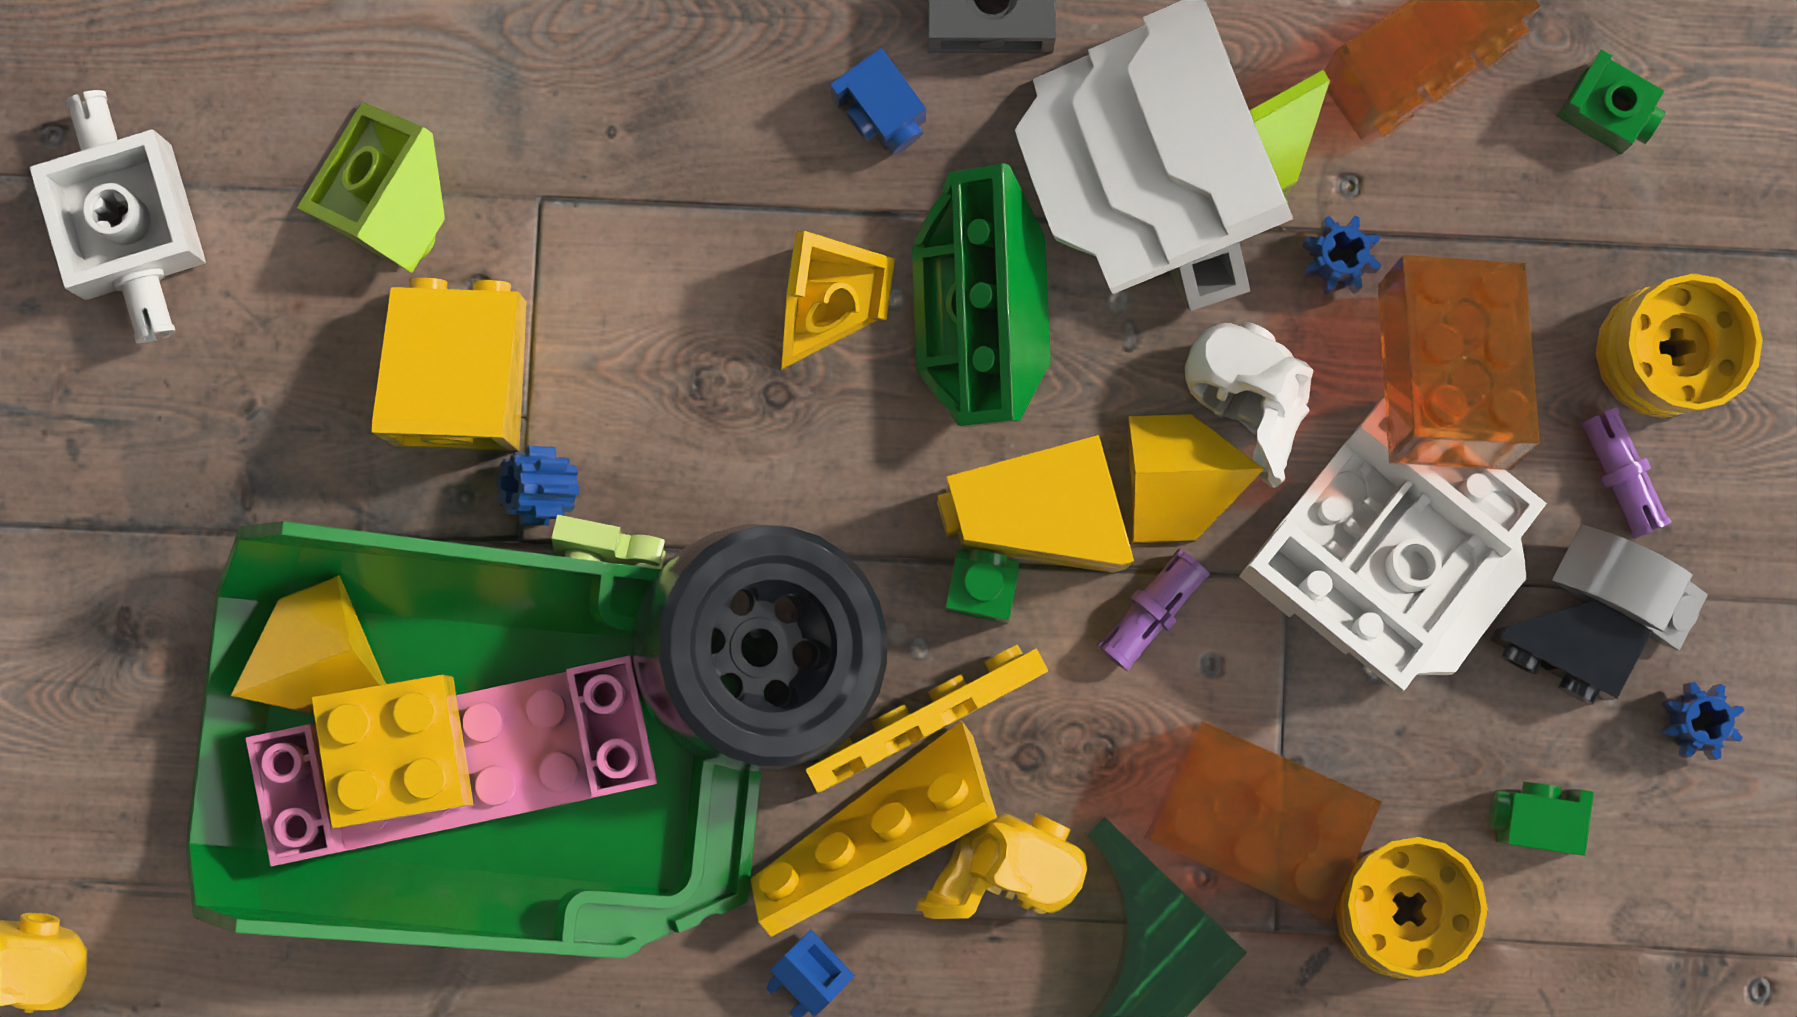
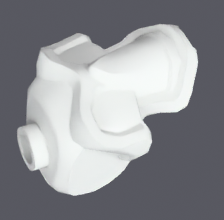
M1244 322L1241 326L1232 323L1216 324L1204 330L1190 349L1184 367L1187 385L1191 394L1202 405L1213 411L1216 416L1238 420L1249 431L1257 435L1255 441L1257 445L1252 460L1265 468L1258 476L1269 487H1278L1285 480L1284 469L1287 466L1286 462L1292 449L1296 430L1310 411L1306 405L1309 400L1311 377L1314 370L1306 362L1294 358L1285 346L1275 342L1274 336L1259 325Z

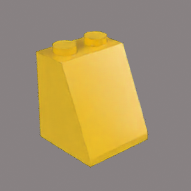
M436 278L409 279V288L391 287L373 410L372 433L394 447L519 451L527 301L519 292H511L510 283L496 280L473 281L472 290L447 289L448 281Z
M1099 435L947 476L946 493L937 495V506L946 538L958 535L963 550L978 549L1013 558L1106 573L1124 571L1134 562Z

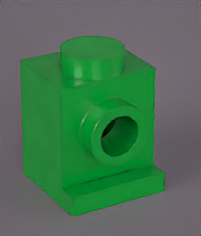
M1601 49L1585 67L1556 117L1617 153L1623 154L1633 145L1635 140L1646 144L1657 130L1666 113L1656 106L1664 90L1611 60L1613 55ZM1614 93L1631 103L1630 110H1618L1612 103V94Z
M957 549L945 612L1007 624L1010 620L1020 561L1010 560L1006 555L978 549L965 551Z
M1523 781L1521 793L1495 790L1490 805L1489 827L1497 830L1496 843L1586 856L1594 791L1567 789L1566 800H1561L1562 787Z

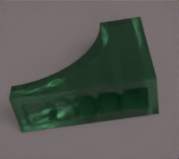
M1100 816L1083 835L1097 849L1113 876L1122 907L1123 942L1120 959L1111 984L1100 1003L1088 1017H1187L1247 952L1106 817Z

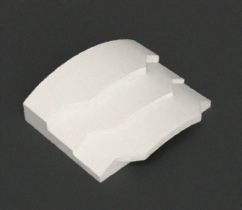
M1181 0L1144 16V26L1088 49L1089 55L1033 78L1037 98L1015 128L1026 165L1055 240L1076 250L1096 256L1113 294L1293 220L1206 0Z
M1396 382L1317 476L1239 577L1288 617L1295 613L1345 655L1349 652L1401 694L1416 675H1452L1458 670L1493 620L1526 580L1525 558L1521 537L1547 503Z

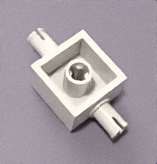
M102 90L83 92L86 99L84 102H81L78 94L73 95L65 103L70 111L81 151L30 167L64 287L84 300L114 291H122L135 332V342L140 344L158 341L156 337L158 333H161L163 339L175 334L176 330L171 322L159 281L165 278L166 275L206 263L172 145L153 129L118 140L107 105L106 92ZM124 205L128 208V213L122 216V223L117 226L112 225L110 222L119 218L118 207Z

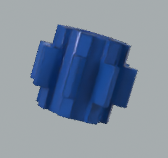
M1356 215L1347 226L1341 227L1339 222L1335 223L1330 216L1326 217L1321 223L1323 235H1320L1319 238L1307 237L1303 242L1302 246L1307 251H1310L1309 255L1314 256V261L1305 268L1303 273L1305 276L1319 274L1325 280L1323 284L1324 293L1327 295L1337 284L1341 283L1355 294L1362 288L1361 276L1365 272L1376 274L1381 268L1382 264L1374 259L1375 255L1370 254V249L1381 238L1379 235L1369 234L1365 236L1358 230L1360 227V217ZM1335 242L1340 250H1347L1349 248L1353 250L1355 256L1348 263V268L1343 260L1332 263L1328 255L1336 246Z
M527 445L525 453L514 452L513 455H510V459H503L500 464L501 470L499 476H496L499 506H504L506 508L505 513L519 514V524L548 526L550 519H556L557 515L564 516L565 512L571 513L575 508L574 501L576 495H579L580 486H577L576 475L578 470L576 465L569 464L570 458L556 457V447Z
M1696 682L1683 684L1684 694L1680 695L1682 701H1663L1662 706L1667 710L1666 713L1671 714L1670 725H1666L1660 730V733L1663 736H1676L1680 740L1677 744L1680 746V757H1691L1699 749V751L1704 752L1708 760L1721 759L1720 748L1724 747L1723 741L1735 742L1742 740L1743 737L1738 732L1739 730L1734 728V717L1740 716L1745 711L1744 707L1729 706L1725 702L1728 696L1724 695L1726 686L1723 684L1713 685L1706 693L1700 690ZM1709 711L1713 722L1704 726V731H1694L1691 720L1700 716V712Z

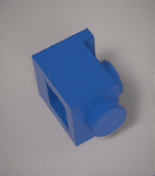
M882 47L830 84L831 98L838 108L848 101L852 104V107L846 110V114L866 142L876 137L885 151L889 149L893 155H896L922 136L923 131L919 126L926 122V107Z

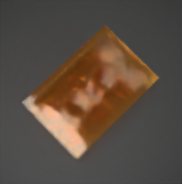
M1410 0L1336 49L1324 69L1330 80L1327 92L1361 140L1376 130L1385 138L1415 117L1413 112L1425 103L1424 98L1430 95L1435 103L1440 102L1467 82L1465 78L1479 67L1477 65L1478 62L1482 61L1488 69L1514 52L1519 47L1517 43L1531 33L1527 23L1541 6L1537 0Z
M1402 255L1378 284L1389 463L1512 470L1540 445L1526 263Z
M1199 721L1195 722L1144 839L1318 918L1330 921L1382 801L1209 723Z

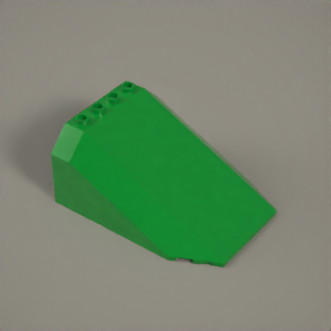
M286 521L239 526L215 594L186 839V857L193 918L234 933L623 959L641 951L640 947L673 932L681 933L699 925L703 919L716 913L723 914L748 903L761 771H740L710 763L681 747L653 720L639 694L657 784L271 866L246 738L307 724H316L314 714L233 697L231 694L280 598L340 575L385 683L391 684L446 675L454 678L456 695L563 673L569 668L631 656L632 629L639 603L654 577L661 569ZM714 629L711 636V654L713 639L717 633ZM742 639V655L749 664H753L755 661L750 654L758 653L757 642L755 639ZM725 674L722 675L720 680L723 686L735 696L738 691V681ZM770 682L766 684L763 691L766 701H769Z

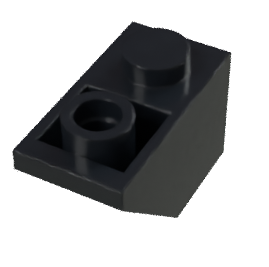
M1593 600L1498 628L1493 633L1490 641L1505 648L1501 656L1505 661L1535 675L1541 667L1562 679L1558 686L1560 690L1584 703L1593 705L1596 698L1602 701L1618 699L1653 630L1597 600Z

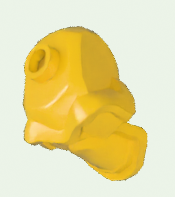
M1002 813L996 819L958 839L949 860L932 889H928L927 895L917 900L916 911H922L924 917L931 919L969 918L976 912L986 890L996 895H1000L1003 890L1004 897L1009 900H1013L1015 895H1017V899H1019L1017 906L1023 909L1031 908L1036 913L1045 914L1048 912L1053 914L1070 904L1082 889L1087 872L1085 853L1076 845L1066 841L1071 829L1058 822L1035 813L1030 824L1011 814Z
M24 913L20 915V921H0V1006L11 1005L15 1008L23 1009L24 1013H33L34 1010H54L66 1006L81 990L88 971L87 948L76 932L59 926L60 919L58 917L43 913Z

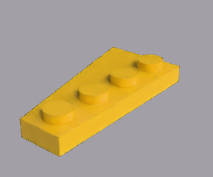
M1017 644L985 661L984 663L989 673L966 684L962 674L928 691L933 703L910 714L904 704L873 720L871 724L876 733L855 744L852 743L849 737L841 745L817 758L819 763L805 769L817 793L833 787L1047 673L1048 669L1037 648L1023 655Z
M961 720L750 879L758 922L771 937L997 818L974 737Z

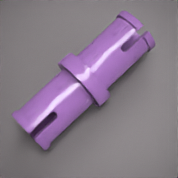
M1615 407L1580 423V426L1585 430L1605 473L1604 476L1600 477L1605 489L1612 488L1632 531L1631 535L1633 539H1636L1672 522L1670 517H1667L1646 472L1651 469L1647 457L1640 459L1619 415L1620 411L1618 407Z
M1179 548L1144 591L1138 589L1132 595L1130 600L1133 604L1114 628L1096 646L1113 662L1128 672L1144 649L1157 637L1162 629L1169 631L1177 622L1173 616L1179 611L1194 590L1196 591L1201 583L1208 578L1209 572L1192 556Z

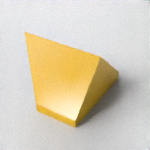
M796 231L786 295L781 370L878 320H887L895 258L807 231Z
M1192 414L1128 416L1132 543L1196 541L1265 468Z
M340 575L284 596L277 601L231 696L314 714L312 697L386 684Z

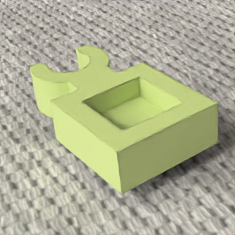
M557 515L551 538L554 556L662 569L666 551H663L664 539L649 535L631 536L621 534V529L617 526Z

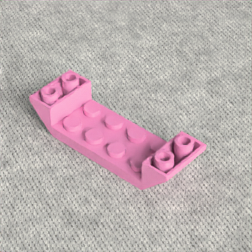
M631 656L569 668L563 673L456 695L474 805L349 827L332 828L316 724H307L247 737L246 742L270 865L276 866L657 784Z

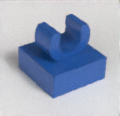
M810 929L770 969L774 976L769 980L766 989L770 994H773L784 985L799 1001L789 1014L792 1017H802L809 1011L815 1017L843 990L855 975Z

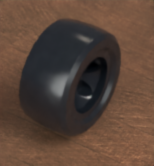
M745 524L717 531L680 550L658 572L639 603L632 629L631 658L638 692L653 720L674 742L704 761L740 771H777L821 757L844 743L865 721L880 694L887 666V629L880 601L866 575L844 551L818 535L793 527ZM739 590L746 593L750 604L747 612L742 616L734 614L729 608L732 598ZM781 597L790 599L795 605L794 617L788 623L780 621L775 615V605ZM714 629L717 633L713 639L711 654V636ZM742 639H755L757 642L758 653L750 654L755 659L753 664H749L742 655ZM799 642L808 644L812 650L813 658L811 663L805 668L797 666L792 657L794 646ZM725 674L738 681V691L735 696L723 686L720 680L722 675ZM771 680L779 682L784 688V698L777 706L764 699L763 691L766 684Z

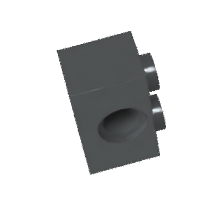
M928 0V53H1053L1056 40V0H1008L1009 6L1003 12L995 15L980 11L975 5L974 0Z

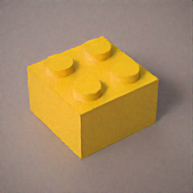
M438 675L312 697L332 828L349 827L474 805L453 677Z

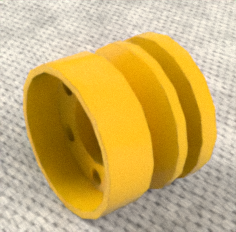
M1688 274L1667 279L1634 291L1614 305L1599 328L1596 358L1601 379L1617 401L1638 414L1667 418L1723 405L1742 392L1759 367L1763 339L1757 314L1740 291L1716 277ZM1664 341L1665 345L1675 346L1677 351L1676 357L1671 358L1668 354H1660V342Z
M1415 837L1391 841L1355 861L1339 884L1334 911L1339 936L1354 959L1376 974L1397 979H1408L1445 973L1467 959L1483 935L1488 908L1483 882L1467 858L1446 843ZM1394 897L1399 900L1410 897L1415 899L1417 905L1412 911L1414 918L1417 920L1415 924L1411 921L1397 924L1392 916L1398 910L1396 904L1392 901Z

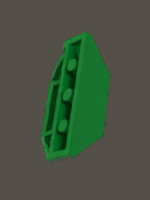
M997 164L949 172L941 187L944 191L930 209L912 246L917 373L936 398L951 412L950 416L960 427L1017 422L1024 415L1051 363L1046 237L1010 165Z

